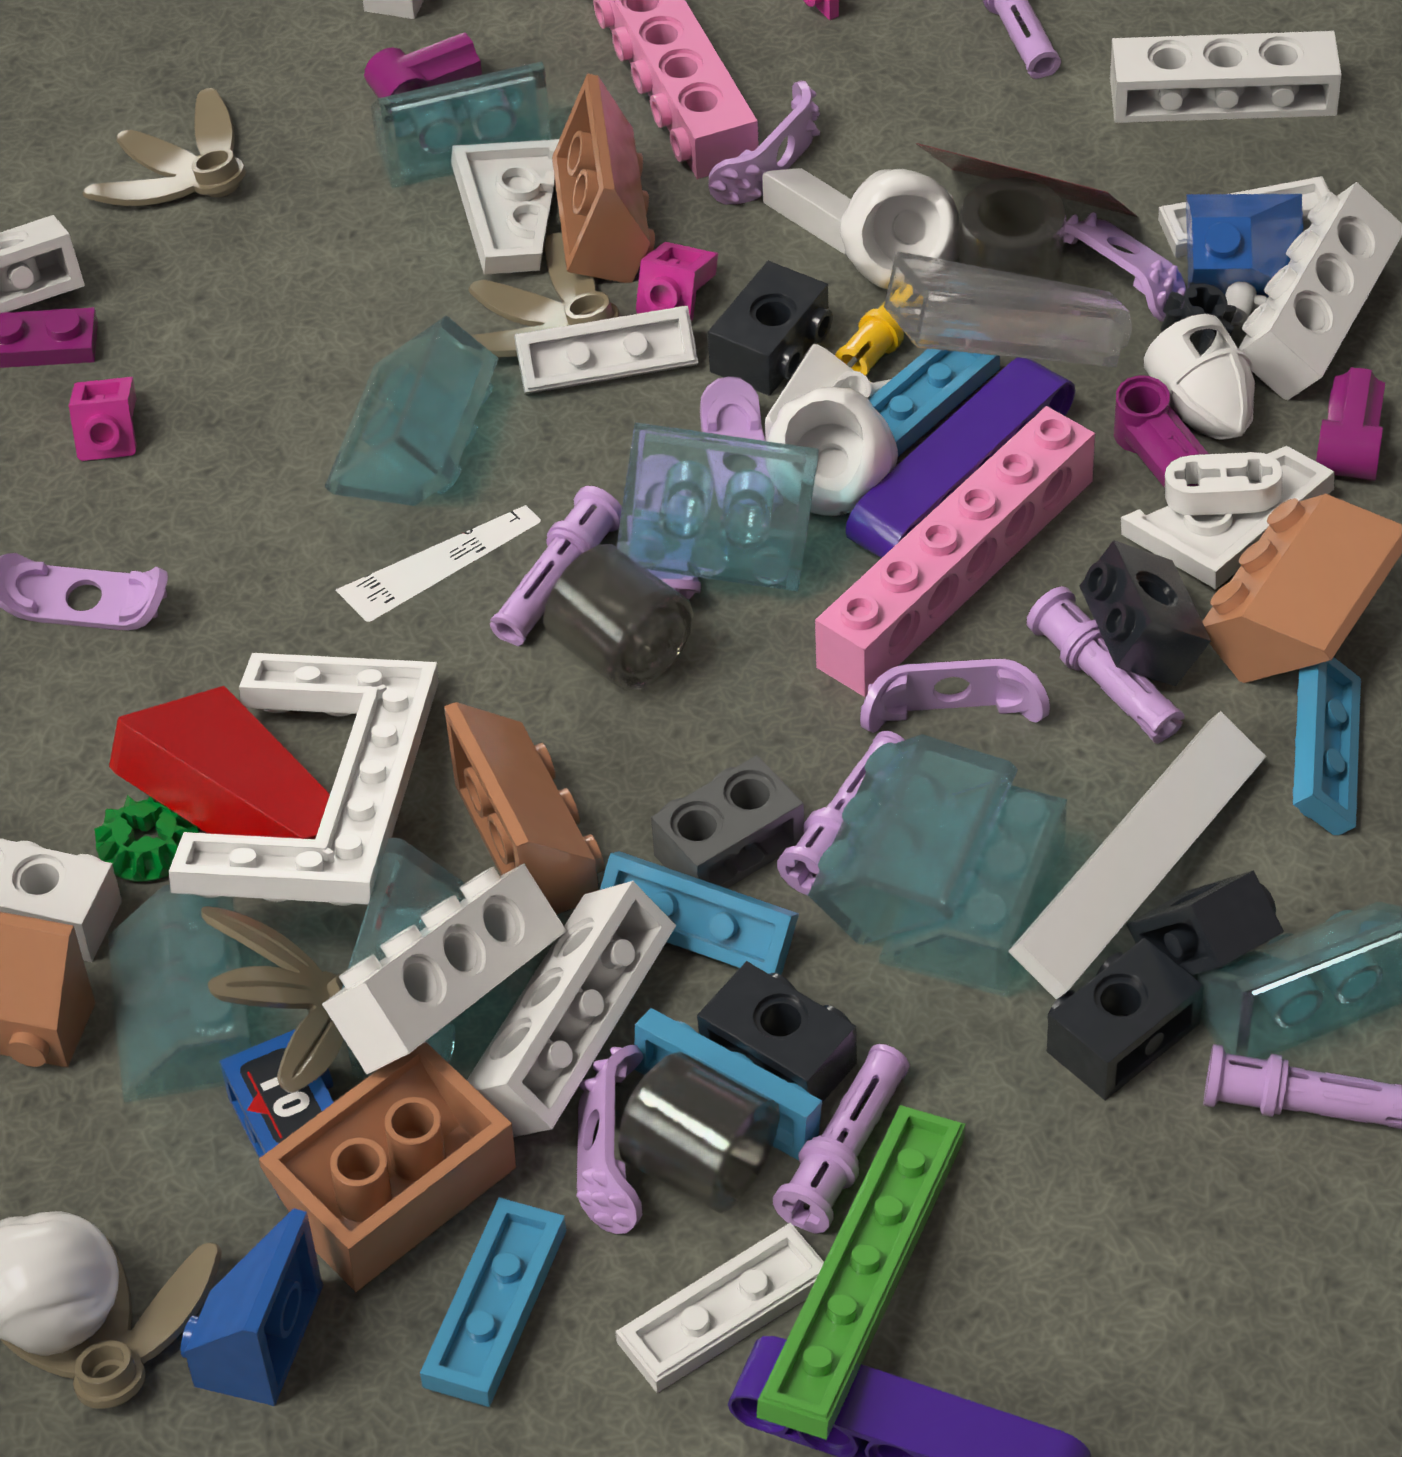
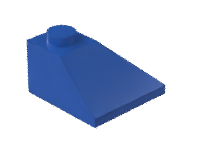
M1186 194L1188 286L1190 282L1209 284L1221 289L1223 294L1226 295L1227 288L1233 283L1247 282L1255 288L1256 295H1263L1268 298L1269 295L1264 292L1266 285L1280 269L1288 265L1291 259L1286 255V252L1293 241L1303 232L1302 194Z
M293 1208L209 1292L200 1316H192L188 1320L181 1341V1356L187 1359L194 1387L272 1406L276 1405L323 1288L307 1211Z

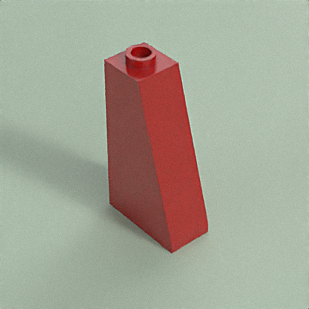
M225 686L126 714L117 719L109 763L112 771L208 834L316 839L330 797L329 792Z

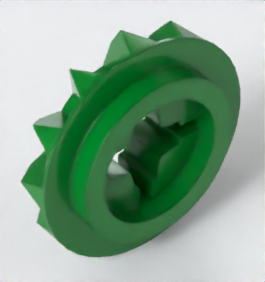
M127 795L124 806L118 810L106 809L104 823L102 826L94 828L98 858L104 862L112 863L115 876L130 881H153L169 876V869L183 833H199L197 826L150 796L147 800L135 801ZM153 826H156L158 837L152 838L145 835L138 841L135 840L133 829L147 832Z

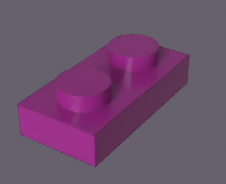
M95 307L0 313V368L95 362L98 328Z

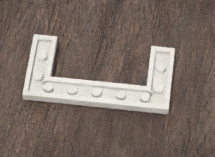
M252 653L239 686L240 701L246 708L264 709L271 713H284L292 710L325 712L332 716L357 714L316 839L184 832L169 869L171 893L193 894L204 898L228 896L263 898L271 902L298 900L330 902L339 906L352 904L371 905L438 686L437 662Z

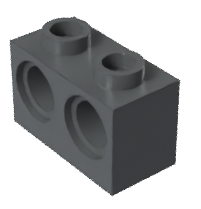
M756 755L737 767L723 770L710 783L684 798L670 801L660 812L653 815L651 823L654 856L666 868L728 888L780 857L786 848L797 845L804 835V803Z

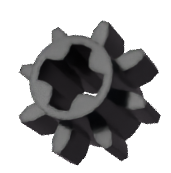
M1190 282L1184 296L1173 291L1169 294L1163 309L1166 316L1160 330L1162 333L1174 323L1190 316L1209 314L1216 316L1231 336L1234 330L1231 322L1237 309L1236 306L1228 305L1226 296L1221 289L1209 284ZM1204 329L1191 334L1190 340L1199 354L1203 355L1212 345L1217 335V330Z

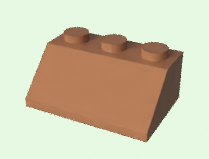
M587 73L552 156L567 272L630 283L633 282L638 272L641 259L653 251L655 243L654 230L648 229L646 216L649 195L647 191L642 190L641 184L643 156L636 151L632 126L599 76Z
M1322 494L1300 502L1296 498L1283 502L1268 516L1267 523L1269 526L1258 542L1251 545L1241 555L1239 559L1241 566L1231 581L1213 595L1210 601L1213 607L1202 621L1211 639L1210 645L1242 683L1331 661L1401 556L1402 524L1328 494Z
M458 702L444 706L455 786L498 871L503 875L524 863L556 914L575 908L584 894L598 891L597 873L605 870L604 860L592 834L582 836L577 827L580 824V818L570 791L567 788L558 790L553 782L555 770L546 746L543 743L534 745L523 723Z
M0 912V1055L11 1056L17 1062L31 1067H39L46 1063L68 1068L95 1006L94 996L74 925Z
M426 1041L411 1053L379 1068L259 1158L261 1169L287 1210L290 1212L294 1208L307 1211L316 1253L355 1292L516 1168L512 1123Z

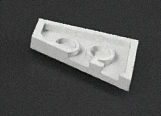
M559 139L457 145L452 147V168L484 274L540 271L555 185L552 156Z
M1284 446L1267 454L1280 462L1283 470L1282 496L1275 507L1256 513L1184 515L1174 511L1170 506L1145 515L1139 509L1121 517V535L1156 555L1173 560L1176 567L1217 589L1238 571L1241 566L1239 563L1241 555L1261 538L1269 526L1267 518L1271 512L1283 502L1293 498L1300 502L1322 494H1329L1334 490V471L1296 450ZM1250 481L1249 483L1257 484L1260 481Z

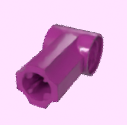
M465 32L406 54L399 48L383 49L368 61L364 71V78L368 86L390 114L398 119H405L422 112L428 106L433 94L482 76L481 61L476 53L473 41Z
M1351 367L1347 373L1334 377L1333 389L1331 390L1328 405V419H1322L1316 462L1334 471V476L1376 481L1383 427L1379 426L1386 383L1377 379L1372 370Z
M1138 375L1126 379L1119 385L1116 391L1114 439L1123 449L1137 453L1165 488L1166 468L1172 461L1189 455H1205L1208 452L1169 406L1170 392L1166 385L1154 377ZM1188 484L1187 486L1195 487L1198 484Z

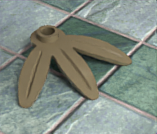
M206 88L197 95L194 123L196 143L200 155L196 156L174 144L135 130L122 131L117 135L116 140L124 152L139 164L165 176V178L91 184L84 189L83 196L90 200L112 205L143 206L172 201L195 191L211 197H223L235 191L239 186V182L246 174V168L243 161L234 156V126L230 113L218 92L214 88Z
M552 233L545 241L546 260L552 285L562 303L509 285L488 280H477L469 286V292L482 305L510 321L532 327L463 336L454 342L453 348L458 352L477 356L513 357L518 356L514 339L515 334L621 316L618 307L610 302L609 297L605 293L596 291L593 277L567 272L562 233Z
M211 906L202 907L201 916L207 924L279 966L243 967L220 974L208 982V989L215 998L220 1001L249 1006L307 1009L309 1014L294 1031L282 1057L277 1074L278 1083L285 1091L289 1093L299 1091L316 1080L328 1069L335 1060L343 1043V1036L322 1005L345 987L339 978L341 974L335 975L327 971L322 972L316 963L292 941L273 928L253 918L226 909Z
M106 1237L116 1255L119 1268V1284L114 1305L109 1311L106 1320L94 1335L70 1350L48 1356L29 1353L1 1338L0 1340L17 1356L49 1373L72 1378L74 1391L82 1404L97 1409L119 1406L132 1398L142 1387L146 1374L143 1364L168 1347L184 1331L188 1320L192 1316L197 1315L209 1294L218 1270L222 1252L218 1244L205 1243L197 1247L158 1292L131 1330L132 1301L128 1279L118 1253L111 1241Z

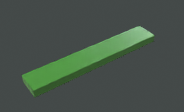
M902 1105L899 1106L762 1390L757 1403V1418L827 1440L964 1140L966 1124Z

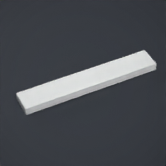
M1221 711L1217 713L1191 740L1008 952L1056 1000L1065 994L1260 765L1266 755Z

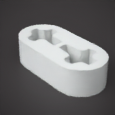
M1247 452L1184 456L1172 461L1166 468L1165 498L1167 504L1174 511L1184 515L1236 514L1267 511L1275 507L1281 500L1283 470L1280 462L1265 453ZM1250 481H1260V483H1257V484H1252V483H1249V482H1250ZM1188 484H1198V486H1195V487H1191V486H1187V485H1188Z

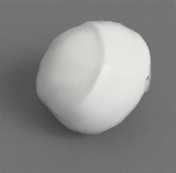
M887 169L873 173L856 190L840 221V236L847 257L865 278L884 289L895 288L901 283H908L917 288L935 283L951 270L960 254L962 230L958 209L953 197L933 178L915 171Z
M821 387L789 401L781 407L778 412V418L772 426L766 442L765 463L771 482L789 502L815 514L838 516L851 512L859 500L895 468L898 450L889 425L867 397L849 388Z
M39 1212L25 1217H8L1 1220L0 1338L26 1352L48 1356L70 1350L94 1335L102 1326L114 1305L119 1284V1268L116 1255L105 1235L89 1221L67 1212Z

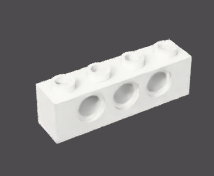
M1315 31L1112 38L1110 83L1115 123L1337 116L1341 69L1335 32Z
M1357 182L1338 196L1332 192L1327 193L1311 209L1307 217L1312 222L1311 226L1302 232L1290 245L1286 255L1291 260L1288 265L1284 266L1272 277L1264 289V292L1269 295L1267 301L1260 305L1242 326V330L1247 335L1238 349L1242 350L1250 359L1251 371L1282 399H1291L1323 377L1402 237V223Z
M54 215L0 232V313L9 312L85 286L70 235Z
M0 839V912L74 925L83 960L92 962L122 902L112 863L104 862L88 854L72 855L45 849L30 841L14 842Z
M524 863L499 876L494 867L478 874L460 887L465 896V899L461 902L453 895L420 916L426 925L423 930L419 931L414 924L384 942L380 947L386 957L381 961H378L373 954L339 976L345 987L322 1005L366 1074L411 1053L566 932L563 924Z
M634 881L583 895L564 925L566 932L554 941L467 1079L479 1093L512 1123L513 1137L553 1129L676 927L670 918Z

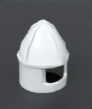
M1200 314L1187 317L1164 330L1150 344L1144 356V368L1149 376L1159 379L1166 385L1170 392L1169 406L1182 421L1197 433L1218 440L1240 437L1244 434L1253 421L1255 381L1251 372V361L1242 350L1237 348L1230 334L1216 316ZM1204 329L1217 330V335L1212 345L1200 356L1190 340L1191 334Z

